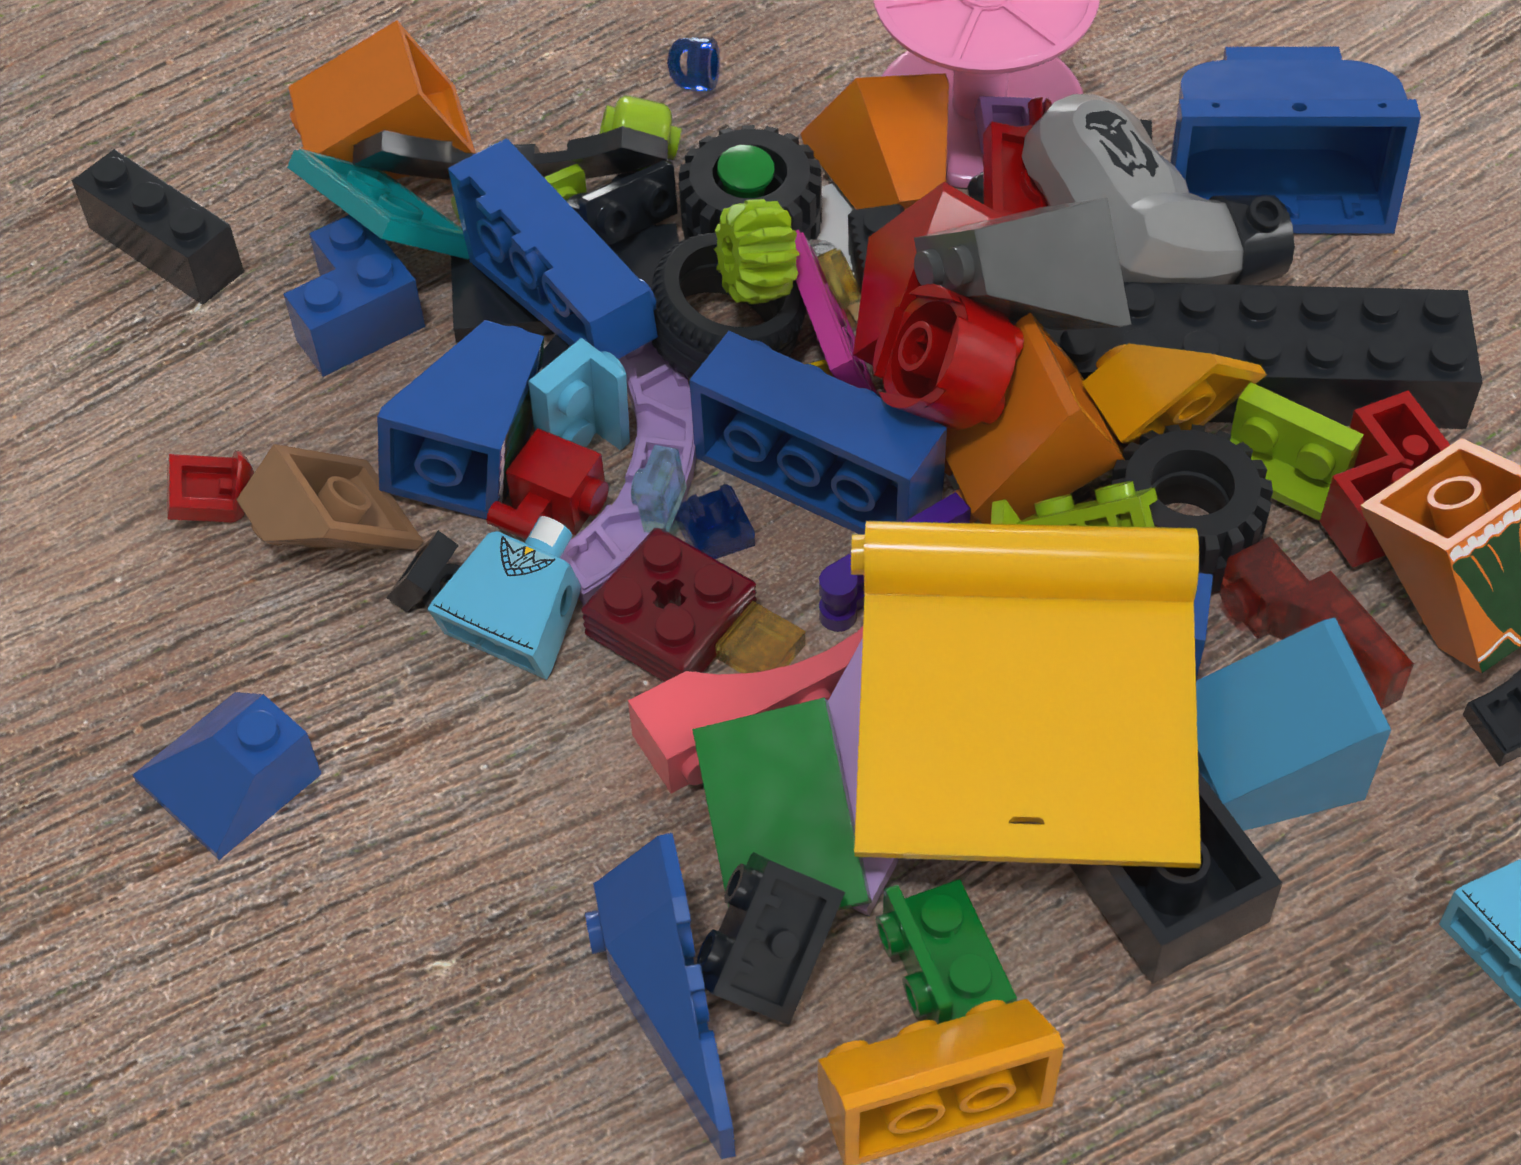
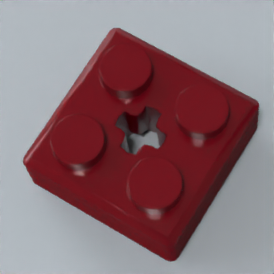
M657 527L644 538L583 605L581 611L583 613V625L586 628L585 634L664 682L685 671L702 673L756 611V583L662 528Z

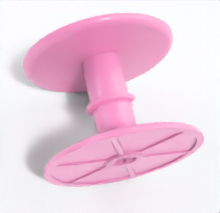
M874 0L876 12L884 28L894 40L907 50L889 65L882 76L946 73L948 78L947 184L953 187L968 189L969 181L974 176L983 172V154H981L974 113L979 96L1043 97V102L1048 98L1053 104L1055 101L1072 94H1083L1077 78L1058 56L1073 47L1086 34L1096 17L1100 0Z

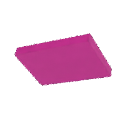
M798 229L796 230L795 244L800 255L796 257V267L798 270L796 283L829 369L835 378L857 388L869 389L878 395L866 362L853 356L855 335L841 299L803 232L800 233Z

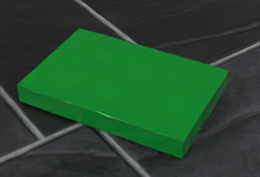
M825 697L692 729L725 891L736 867L741 863L747 865L750 855L755 852L776 863L844 891L845 894L838 910L872 903L862 857L854 856L855 822L830 706Z

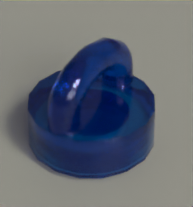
M694 36L692 38H679L673 42L668 51L667 67L670 77L675 84L692 91L711 92L716 87L720 70V54L718 43L713 37ZM684 51H688L687 75L682 71L680 58Z

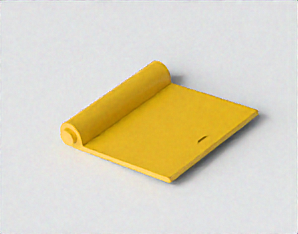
M866 521L865 534H852L851 575H864L865 593L854 856L1200 868L1194 600L1199 572L1197 529ZM1012 822H1038L1041 824H1016Z

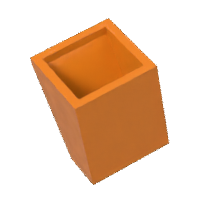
M398 20L288 86L294 108L290 112V118L301 136L303 147L300 149L353 163L354 145L386 130L414 137L452 142V146L465 153L476 154L455 85ZM383 171L394 180L410 176Z
M1032 313L1022 317L1014 325L1023 332L1024 344L1019 356L1015 360L1013 374L1004 393L1005 405L1001 415L991 424L979 422L970 428L959 430L947 427L944 472L948 476L954 475L960 487L954 492L971 508L970 523H975L979 520L983 524H991L992 502L1003 499L1008 501L1022 521L1036 514L1034 503L1069 495L1114 468L1117 460H1125L1099 408L1081 383L1084 379L1079 369Z

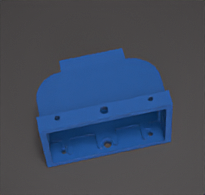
M1225 47L1223 60L1196 65L1189 69L1181 79L1170 163L1177 168L1185 179L1189 193L1207 200L1212 196L1275 195L1285 205L1290 215L1293 233L1394 234L1421 115L1417 100L1407 99L1401 81L1394 74L1370 63L1342 60L1339 47Z

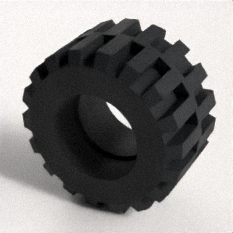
M742 125L741 130L734 131L729 127L719 130V136L715 138L709 135L699 141V148H691L685 155V164L680 165L678 173L682 231H684V240L689 237H695L698 234L714 233L717 225L720 224V216L724 208L744 203L745 200L764 199L765 201H778L783 210H787L791 216V229L795 231L799 229L800 233L803 232L810 245L811 239L817 241L820 234V223H822L821 166L819 160L814 159V151L807 144L799 145V138L791 133L781 135L778 133V128L769 126L762 130L755 129V125ZM737 145H752L763 149L770 155L774 162V176L770 184L767 185L764 196L758 198H739L723 191L722 181L718 176L717 169L718 160L723 152Z
M1178 424L1165 426L1164 433L1160 435L1151 430L1141 435L1140 444L1131 442L1123 450L1125 460L1116 461L1111 485L1133 481L1135 491L1155 487L1158 500L1149 505L1154 527L1196 528L1199 540L1198 573L1213 575L1211 593L1222 590L1225 580L1233 584L1244 577L1246 567L1252 568L1257 559L1272 502H1270L1273 493L1272 481L1265 479L1267 468L1262 460H1251L1253 450L1244 442L1235 445L1230 442L1232 435L1221 430L1215 435L1205 432L1206 426L1192 424L1191 430H1181ZM1173 503L1190 504L1205 510L1209 514L1200 516L1186 515L1176 512L1165 505Z

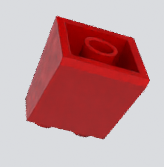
M943 182L868 237L853 356L873 366L877 339L887 317L895 306L905 310L917 298L909 294L921 286L914 269V258L917 253L914 242L915 237L1003 217V215Z

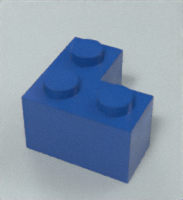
M350 215L309 233L320 276L283 295L296 341L322 377L425 327L416 280L384 239L378 237Z

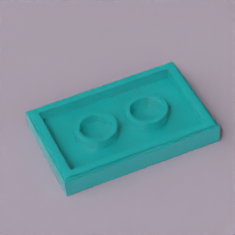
M294 149L287 168L381 239L469 259L462 228L385 172L353 165L352 162L304 149Z

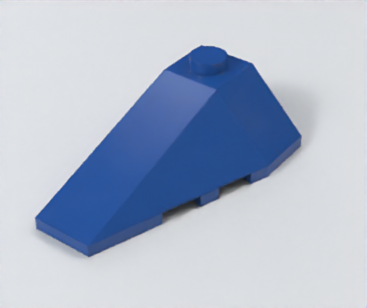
M673 833L658 835L593 883L598 910L585 912L592 954L606 952L611 978L720 1158H731L736 1156L733 1124L714 1032L709 1030L707 1023L710 1022L701 966L694 963L696 955L690 925L691 916Z

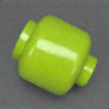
M624 95L618 99L615 107L606 105L599 134L624 126L662 137L664 140H668V159L675 160L681 128L671 126L672 114L667 105ZM647 167L640 168V169H636V170H633V171L638 172V171H641V170H643V169H645V168H647Z

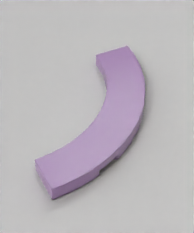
M652 341L618 359L627 374V394L630 398L637 424V437L633 456L625 476L626 482L612 505H607L584 530L572 538L560 557L571 565L581 584L578 599L583 605L654 528L659 527L669 532L685 503L693 479L696 447L694 445L688 377L678 372L676 368L671 367L669 362L664 361L662 356L657 353L656 348L653 347Z

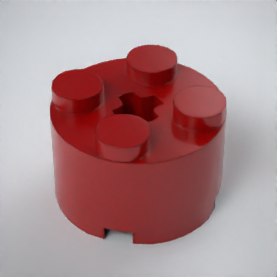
M926 284L917 287L909 293L917 298L905 310L895 306L884 322L877 339L873 358L874 376L883 379L886 393L879 392L882 400L891 407L934 421L951 429H966L979 422L983 424L993 423L1004 409V393L1011 380L1015 360L1019 356L1024 344L1023 332L1019 327L1012 325L1003 312L936 284Z

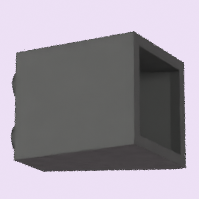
M1108 198L1040 207L914 238L917 251L914 258V269L921 286L926 284L940 285L1000 310L1009 320L1019 321L1022 317L1032 313L1044 328L1051 330L1114 328L1131 325Z

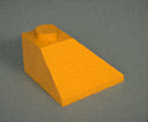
M1128 343L1127 345L1116 346L1103 354L1096 362L1097 370L1081 383L1120 442L1140 444L1141 435L1151 430L1160 435L1164 433L1165 426L1178 424L1181 430H1191L1192 424L1205 425L1239 398L1249 382L1256 384L1267 374L1261 365L1220 355Z

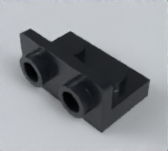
M663 160L636 173L617 175L612 179L611 183L591 192L575 194L567 202L608 246L678 214L674 165Z
M753 852L747 865L739 864L729 879L724 896V901L729 904L719 931L712 929L705 937L699 950L696 964L701 966L705 988L713 995L790 1025L845 892Z

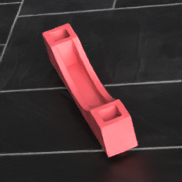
M863 626L856 633L829 650L793 665L757 673L709 674L685 671L628 700L632 736L670 793L689 784H702L703 780L692 729L824 697L829 700L863 638Z

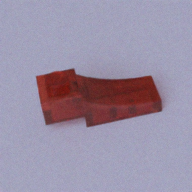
M1270 536L1228 557L1219 595L1226 611L1234 620L1243 622L1257 639L1269 634L1283 640L1322 620L1336 618L1381 710L1401 700L1414 663L1331 570L1309 581Z

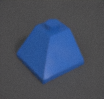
M234 692L136 771L133 777L135 782L220 860L322 773L308 733L264 694Z

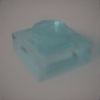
M654 445L645 469L639 468L634 475L631 486V501L633 505L638 506L644 532L650 533L657 527L669 532L687 489L679 450L676 448Z

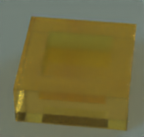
M752 601L715 644L716 659L740 673H757L788 666L806 645L805 630Z

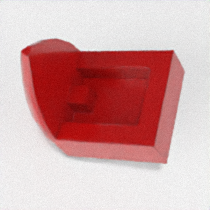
M235 450L232 457L169 454L167 464V520L234 523L243 518L245 512L236 499L254 474L248 458L239 450Z

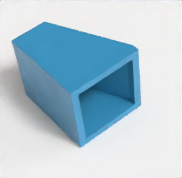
M1336 618L1322 620L1196 681L1198 771L1243 831L1365 800L1391 728Z

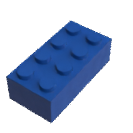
M731 331L726 333L689 380L696 458L858 534H865L866 521L905 522L943 499L947 427L891 407L869 389L857 388L826 374L817 366L803 364L772 350L768 345L760 341H751Z

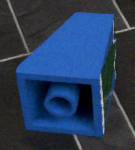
M485 320L383 405L377 416L379 490L482 519L487 518V513L495 501L504 504L509 492L506 470L527 443L534 426L529 380L542 370L544 336L528 332L520 327L505 326Z

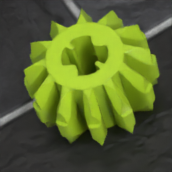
M764 199L745 200L744 203L724 208L720 216V224L715 229L717 247L714 249L718 257L716 270L722 274L724 290L731 295L735 302H748L749 304L767 303L782 296L790 295L793 280H796L798 276L796 257L800 254L795 244L797 233L791 229V216L788 211L783 210L778 201H765Z

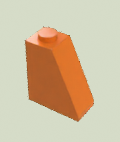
M946 73L855 78L800 133L803 143L807 144L814 151L816 160H819L820 165L856 210L900 204L906 210L943 182L946 183L949 81Z

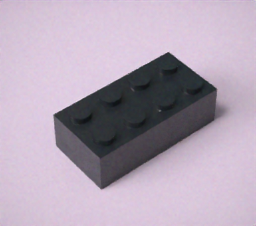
M1199 771L1200 868L1069 864L1152 984L1269 923L1282 886V881Z

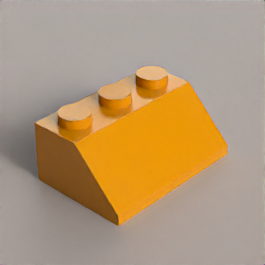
M1026 998L1009 1004L1002 1000L987 1001L973 1007L961 1018L940 1024L933 1020H923L906 1026L899 1031L896 1037L868 1044L864 1040H855L837 1046L829 1052L827 1057L818 1059V1091L843 1165H858L1052 1107L1064 1044L1059 1032Z

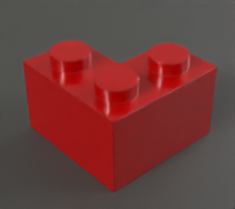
M1409 390L1354 410L1349 428L1364 434L1355 466L1352 469L1332 476L1319 522L1352 568L1386 555L1363 515L1361 504L1450 446V443Z

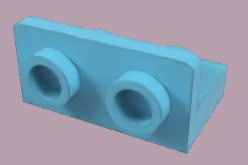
M580 338L529 380L534 432L539 428L583 447L588 446L595 433L619 450H622L630 443L627 374L621 362L613 354L607 351L600 352L583 338Z

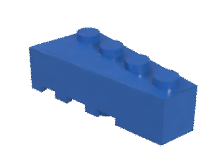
M507 138L448 168L470 262L568 345L572 346L580 338H583L600 352L607 351L617 359H620L658 337L653 312L656 309V298L649 285L630 270Z

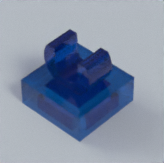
M724 484L720 486L719 490L699 497L695 494L690 496L687 501L674 505L675 520L686 543L714 559L755 546V530L732 486Z

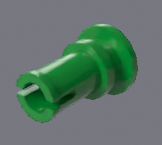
M737 145L723 152L718 160V176L722 181L724 192L739 198H758L764 196L767 185L770 184L774 176V162L763 149L752 145Z

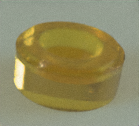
M836 247L817 256L825 278L840 308L843 310L860 302V288L842 250Z

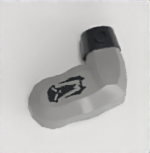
M1072 94L1055 101L1025 135L1022 159L1028 175L1040 192L1043 193L1048 206L1108 198L1123 282L1258 285L1281 278L1289 271L1293 262L1295 244L1292 222L1285 205L1275 195L1212 196L1207 200L1189 193L1186 181L1177 168L1159 154L1141 121L1121 103L1095 94Z

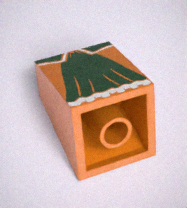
M1460 438L1361 504V509L1437 647L1476 671L1483 673L1521 647V465Z

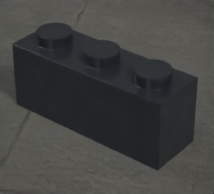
M113 149L72 180L89 229L201 305H204L244 273L230 224L117 150Z

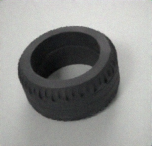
M716 232L705 233L704 235L698 234L695 237H689L686 240L680 241L679 244H675L660 260L655 269L651 284V290L656 298V309L653 312L658 335L656 339L652 340V345L664 361L669 362L671 367L676 368L678 372L685 374L689 378L694 375L728 331L751 341H760L768 345L772 350L791 357L805 318L806 306L796 280H793L790 295L782 296L767 303L749 304L745 302L755 309L765 321V323L750 327L723 325L697 312L685 299L686 297L699 293H720L731 296L722 286V274L716 270L718 265L717 253L714 250L717 247Z

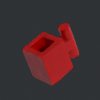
M537 428L506 470L512 507L495 501L487 513L486 521L489 525L526 540L538 518L546 516L563 524L573 535H577L588 517H594L601 511L608 496L609 486L605 482L602 454Z

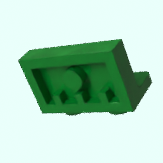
M960 879L904 898L898 884L884 889L883 914L876 917L877 931L888 956L892 957L899 954L908 974L903 977L904 991L909 1005L917 1018L926 1015L928 1020H933L940 1024L964 1017L973 1007L987 1001L1002 1000L1006 1004L1017 1001V996Z

